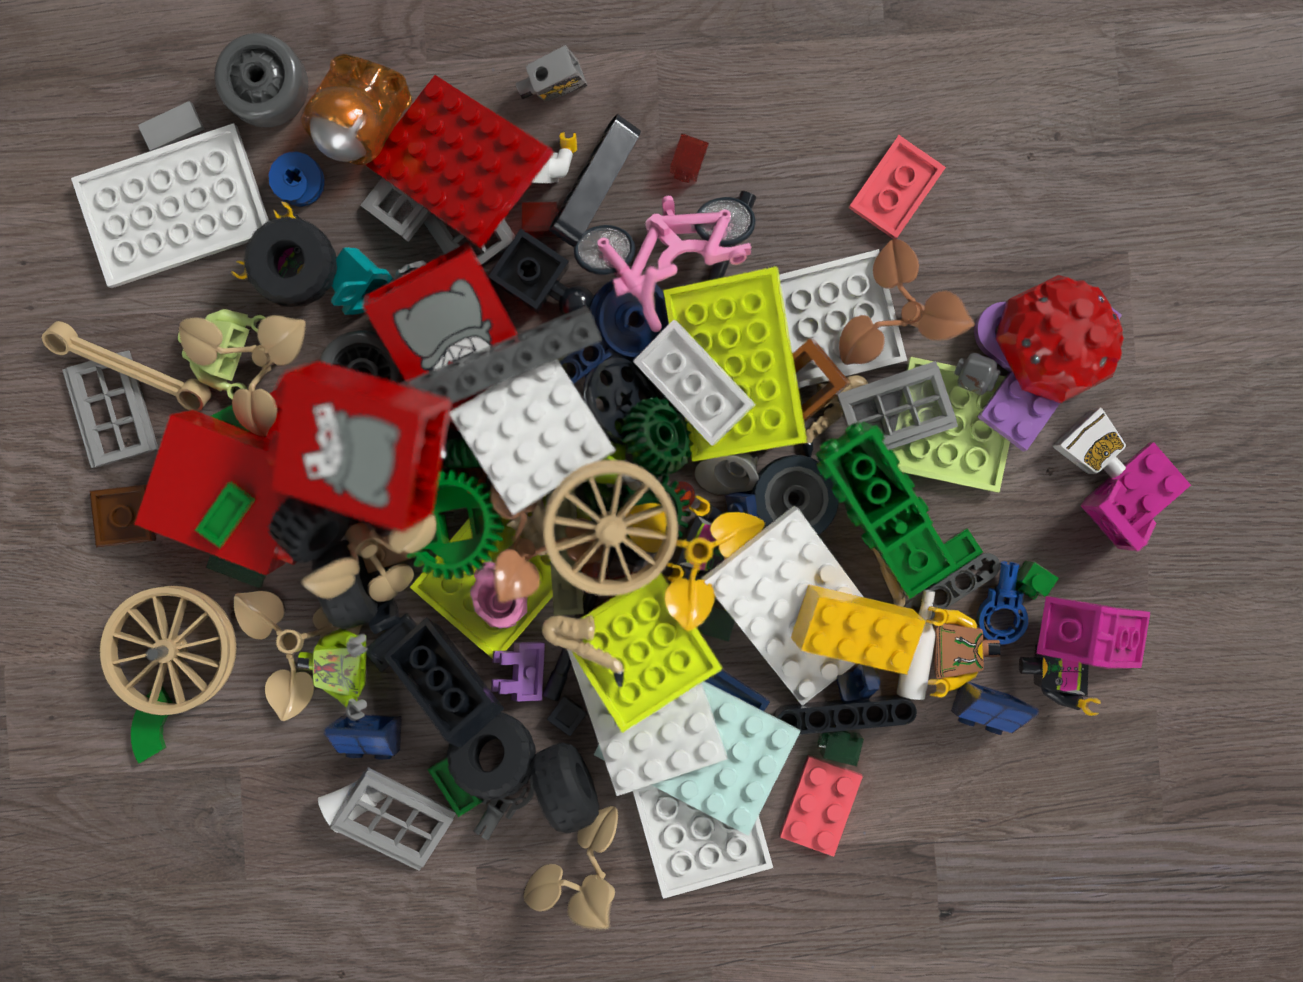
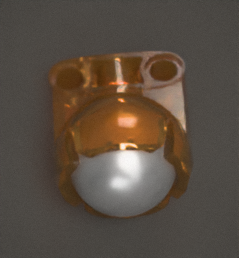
M341 54L332 59L330 70L304 107L301 116L302 126L313 139L318 149L329 158L357 165H365L373 161L380 154L402 113L411 106L412 95L406 78L401 73L363 58Z

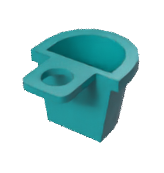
M343 248L336 258L337 272L332 284L335 294L331 302L334 306L343 305L342 311L345 315L366 312L363 308L365 295L390 283L393 277L387 270L378 268L358 248Z

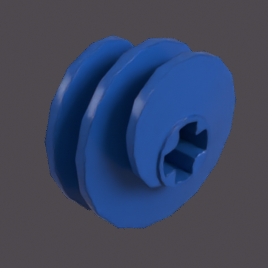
M287 152L279 156L271 165L268 174L269 185L274 194L280 199L297 207L311 205L319 199L324 190L325 179L322 169L310 156L300 152ZM297 176L301 177V180L296 182L293 181V178Z

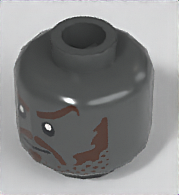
M971 353L966 360L962 358L959 360L954 374L959 376V387L978 395H983L987 390L992 392L1000 375V370L997 369L996 361L977 353Z

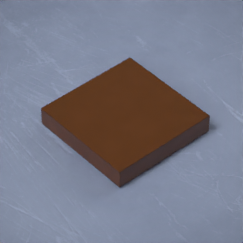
M147 485L90 491L96 548L156 541L155 532L135 525Z

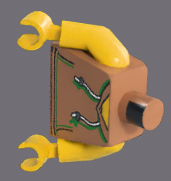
M929 606L928 610L935 612L932 620H926L927 623L933 624L936 632L934 675L936 678L941 679H930L927 683L928 685H936V691L930 694L931 697H944L948 691L960 688L966 682L968 683L976 678L978 672L984 670V657H1000V641L983 640V630L977 627L974 619L959 610H947Z

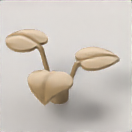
M269 316L263 319L258 327L257 335L261 345L221 348L219 346L222 343L223 335L214 323L202 318L183 320L179 326L182 347L188 358L196 364L209 365L214 363L217 359V352L220 354L252 352L253 362L262 367V370L250 383L249 390L239 389L234 393L232 406L236 418L243 427L258 436H267L268 431L276 420L277 407L273 397L263 389L255 390V387L264 375L271 371V365H287L294 361L303 343L305 321L282 316Z
M434 515L430 516L406 532L394 529L389 537V541L379 536L375 530L370 531L366 524L357 523L346 532V538L350 543L348 548L351 551L352 559L347 558L337 561L301 581L305 587L319 597L332 598L338 596L350 588L355 581L353 575L359 572L357 555L364 558L370 557L381 576L370 581L368 593L375 601H388L394 598L398 592H402L408 587L414 573L407 564L395 565L386 572L375 556L378 550V542L396 553H400L403 550L408 553L417 552L424 548L434 537L436 531Z
M268 591L237 593L234 596L235 615L240 627L248 636L254 639H265L271 634L272 629L277 632V647L280 651L286 653L291 672L284 669L274 672L266 682L265 694L269 704L281 721L291 719L308 705L314 693L311 675L307 672L296 673L293 653H297L302 649L305 639L320 635V638H323V636L339 628L333 626L328 621L321 607L313 616V623L318 630L303 634L295 630L282 631L277 623L283 619L285 610L283 602L277 595ZM362 625L346 630L359 635Z
M610 806L599 810V815L594 820V823L578 830V844L582 848H588L587 855L597 874L587 876L582 886L567 880H561L563 869L558 865L549 864L541 867L532 875L525 888L524 901L530 908L535 911H545L552 908L560 898L561 886H567L580 891L569 901L568 915L570 919L585 928H609V908L615 895V889L604 880L606 874L601 871L593 851L598 853L604 852L612 843L618 822L616 807Z

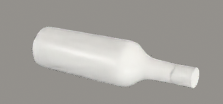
M931 590L923 591L919 615L924 620H931L932 611L928 610V607L933 606L935 592ZM925 623L907 675L902 673L899 675L896 693L902 697L915 700L925 699L936 640L935 629L930 623Z

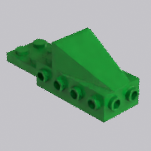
M864 421L861 423L855 422L845 429V434L837 439H829L820 446L821 450L815 453L819 460L816 466L825 479L830 477L835 485L831 490L840 503L844 501L846 514L855 526H861L864 531L861 537L870 550L875 548L879 552L905 595L911 599L958 566L934 529L933 522L927 514L929 511L928 506L920 496L917 497L914 493L913 488L915 486L906 473H902L898 467L900 461L896 454L885 446L883 442L885 437L877 425L872 426Z

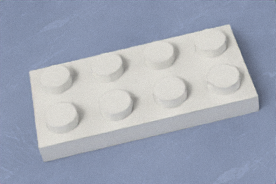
M673 320L633 361L711 445H715L756 405L676 320Z

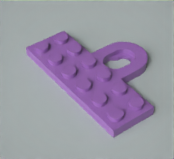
M999 302L989 306L979 315L974 327V336L981 351L1009 373L977 417L1020 450L1026 451L1060 403L1024 391L1020 387L995 339V329L1000 324L1006 302ZM1112 308V310L1118 315V318L1120 319L1122 315ZM1027 338L1026 347L1031 346V340ZM1036 354L1030 359L1031 363L1034 364L1040 362V358Z

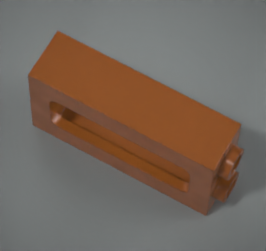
M811 338L792 353L795 372L798 373L809 362L814 361L830 381L801 406L804 423L851 384L815 339Z

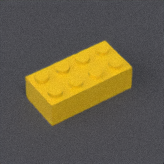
M808 584L791 639L804 652L907 675L926 620L910 608Z

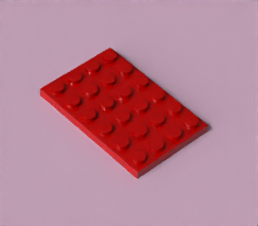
M434 75L367 162L366 166L475 245L482 248L550 160L554 152L539 140Z

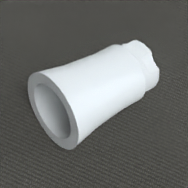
M357 781L335 792L318 797L321 812L329 826ZM368 786L360 800L375 807L378 802L386 798V795ZM356 805L348 818L354 820L368 810Z

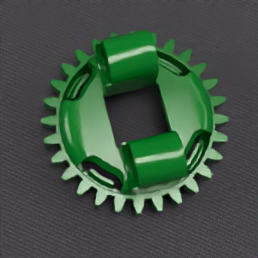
M450 471L448 476L446 472H439L433 515L436 520L434 537L424 548L406 555L408 558L417 557L414 566L420 567L424 565V573H430L433 570V577L440 578L443 574L444 579H452L454 573L455 578L462 579L464 572L468 576L474 575L473 566L478 570L484 569L481 560L492 561L488 554L489 551L498 552L499 549L493 543L494 541L503 540L502 537L496 535V533H503L505 529L502 523L503 517L495 511L491 502L490 492L485 494L488 484L481 483L477 486L478 477L473 476L469 480V473L462 472L458 476L457 471ZM467 507L472 538L449 543L446 515L440 513ZM430 549L437 556L441 557L444 563H436L437 559L427 552L421 553V551Z

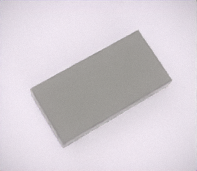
M190 101L138 125L150 151L179 142L204 130L195 107Z

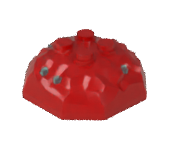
M1057 275L1006 301L995 339L1022 390L1062 403L1113 377L1117 363L1122 355L1121 347L1124 337L1118 315L1112 310L1109 301L1099 287L1090 286L1083 280L1076 281Z

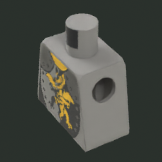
M566 45L528 64L526 70L529 77L516 83L517 90L522 99L537 94L544 102L588 86L578 59Z

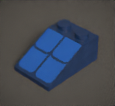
M966 682L965 685L958 688L951 712L958 716L959 722L969 726H975L976 722L986 725L985 730L998 735H1002L1003 731L1014 733L1035 718L1039 711L1016 696L972 682Z
M344 714L325 728V736L336 752L346 753L347 758H362L363 754H370L379 760L391 759L392 756H395L400 751L402 716L365 715L358 720L352 721L348 718L347 714Z

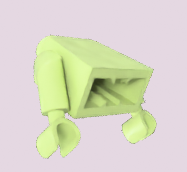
M227 309L211 313L205 318V320L214 323L222 332L223 340L219 346L221 348L244 347L250 329L245 327L250 326L257 333L256 323L265 319L262 315L249 318L248 314ZM178 334V341L181 343L180 334ZM184 350L182 351L183 358L190 361V368L201 383L218 391H227L229 398L232 400L235 386L247 389L243 383L230 384L227 382V380H233L242 353L220 354L217 352V359L214 363L199 365L190 360Z

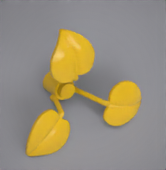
M648 503L632 506L626 513L625 518L660 504ZM663 511L626 526L665 532V513ZM725 513L717 517L710 526L711 535L716 541L711 543L705 539H695L690 543L687 541H676L677 546L685 548V557L693 564L689 580L678 578L667 587L665 605L671 616L684 630L690 631L699 626L709 615L714 603V590L711 583L706 585L705 580L695 581L700 564L710 559L712 548L718 545L722 556L725 558L731 556L762 531L765 524L763 520L746 513ZM628 534L633 543L648 553L658 552L663 541L660 538Z

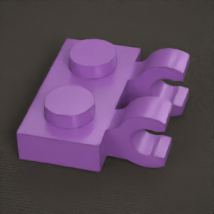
M518 642L514 643V651H493V663H500V665L513 664L512 680L493 679L491 691H498L499 694L512 693L511 700L517 702L542 700L545 643Z

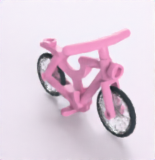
M665 196L662 199L663 216L653 214L646 221L647 235L631 269L628 264L634 257V241L625 230L613 225H599L586 230L580 241L574 246V257L578 265L587 272L596 275L614 273L617 277L613 279L616 296H622L630 292L632 295H635L642 303L643 314L650 329L653 332H658L661 330V323L654 309L653 292L655 283L677 273L676 265L671 264V262L678 255L685 252L700 253L707 265L730 260V263L733 265L743 263L748 255H751L750 243L730 248L722 247L739 244L752 234L756 220L752 209L746 203L731 197H721L703 204L696 214L675 215L672 196ZM698 233L703 240L682 241L676 234ZM659 238L668 248L658 260V269L649 267L645 274L641 276L653 247Z

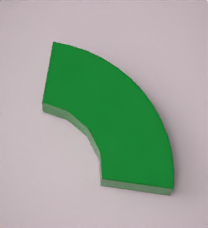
M162 685L157 701L173 703ZM149 692L146 695V697L150 698L151 692ZM136 710L131 725V745L138 764L167 748L163 739V726L169 715H156Z

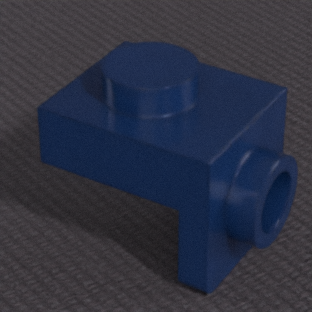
M751 491L725 495L728 513L740 512L759 518L756 498L754 494H751Z
M859 664L853 672L837 675L836 679L841 700L844 703L870 699L880 686L878 671L874 670V667Z

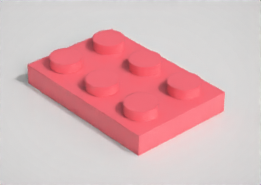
M898 135L848 208L891 238L897 239L946 167Z
M808 755L781 828L780 838L834 857L863 777L862 774Z

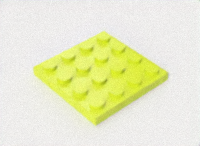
M662 573L645 586L629 593L616 595L582 617L586 618L588 615H592L595 624L593 640L583 638L582 641L592 644L595 649L600 648L604 653L608 652L613 658L622 663L624 669L623 687H618L611 669L572 652L622 733L723 669L697 627L690 631L684 630L667 610L665 592L669 584Z

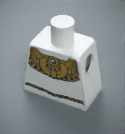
M1101 407L1091 409L1052 445L1058 452L1088 474H1097L1104 469L1114 479L1126 469L1116 457L1126 447V444Z

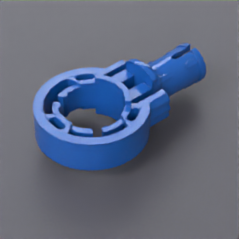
M1002 561L1000 563L998 586H996L995 590L989 588L988 597L979 606L976 619L978 627L983 630V635L988 640H999L1000 644H1010L1017 641L1025 633L1028 627V613L1022 605L1024 594L1021 591L1015 590L1019 564L1015 562L1007 564V561ZM1002 608L1011 609L1015 615L1013 624L1017 629L1014 630L1011 626L1006 630L994 629L990 625V617L993 612ZM984 616L985 622L992 632L991 634L988 633L984 627Z

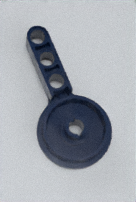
M613 279L599 288L592 299L589 309L601 341L590 345L593 349L592 358L586 361L583 357L584 348L557 359L560 365L566 362L570 365L571 371L568 377L572 384L608 357L624 358L633 362L669 325L664 292L658 285L655 284L653 292L654 309L661 323V330L658 332H653L650 329L643 314L642 303L631 292L617 297ZM635 311L638 315V322L632 327L627 325V323H629V315Z

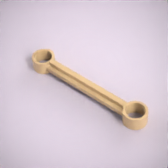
M54 322L42 334L44 345L53 353L65 355L71 351L176 396L178 402L189 411L202 410L211 398L209 387L198 381V379H188L184 383L79 338L76 331L64 322Z

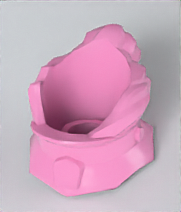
M482 563L484 569H476L474 573L476 581L470 590L475 612L490 627L510 628L515 626L516 622L527 613V597L499 603L494 584L495 563Z

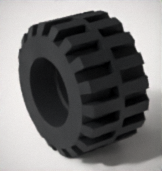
M288 496L272 516L273 519L269 524V535L293 560L298 563H308L320 557L321 554L335 546L342 539L350 526L352 515Z

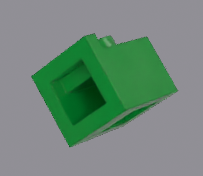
M1025 560L1017 574L1016 589L1035 600L1038 595L1042 597L1048 596L1059 578L1037 563Z

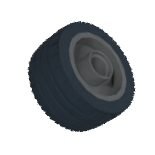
M802 455L784 456L773 460L759 472V479L755 483L753 490H751V494H754L756 498L759 519L765 523L763 529L772 524L793 506L799 509L817 535L825 531L832 523L837 513L839 501L831 490L835 485L830 477L825 479L816 466L819 463L817 460ZM791 493H796L799 496V500L795 504L790 503L788 500Z

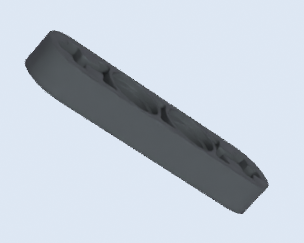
M981 553L944 579L933 583L924 590L934 591L942 589L946 594V599L940 605L933 603V607L947 609L994 578L1000 571V561L991 553ZM982 559L987 561L991 560L992 564H990L989 566L991 571L988 572L985 570H981L980 572H978L976 575L980 577L979 580H977L975 574L968 569L970 566H972L973 570H977L983 565L981 562ZM965 573L969 576L970 583L967 588L958 589L956 587L955 578L958 574ZM923 591L906 601L904 607L910 608L914 606L920 608ZM932 611L931 618L935 616L934 611Z

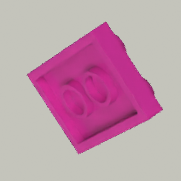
M1154 442L1147 444L1124 464L1126 469L1114 479L1109 477L1087 496L1081 504V507L1118 549L1131 551L1142 549L1148 543L1155 528L1156 522L1153 518L1191 486Z
M1046 596L1037 654L1106 668H1142L1150 612Z

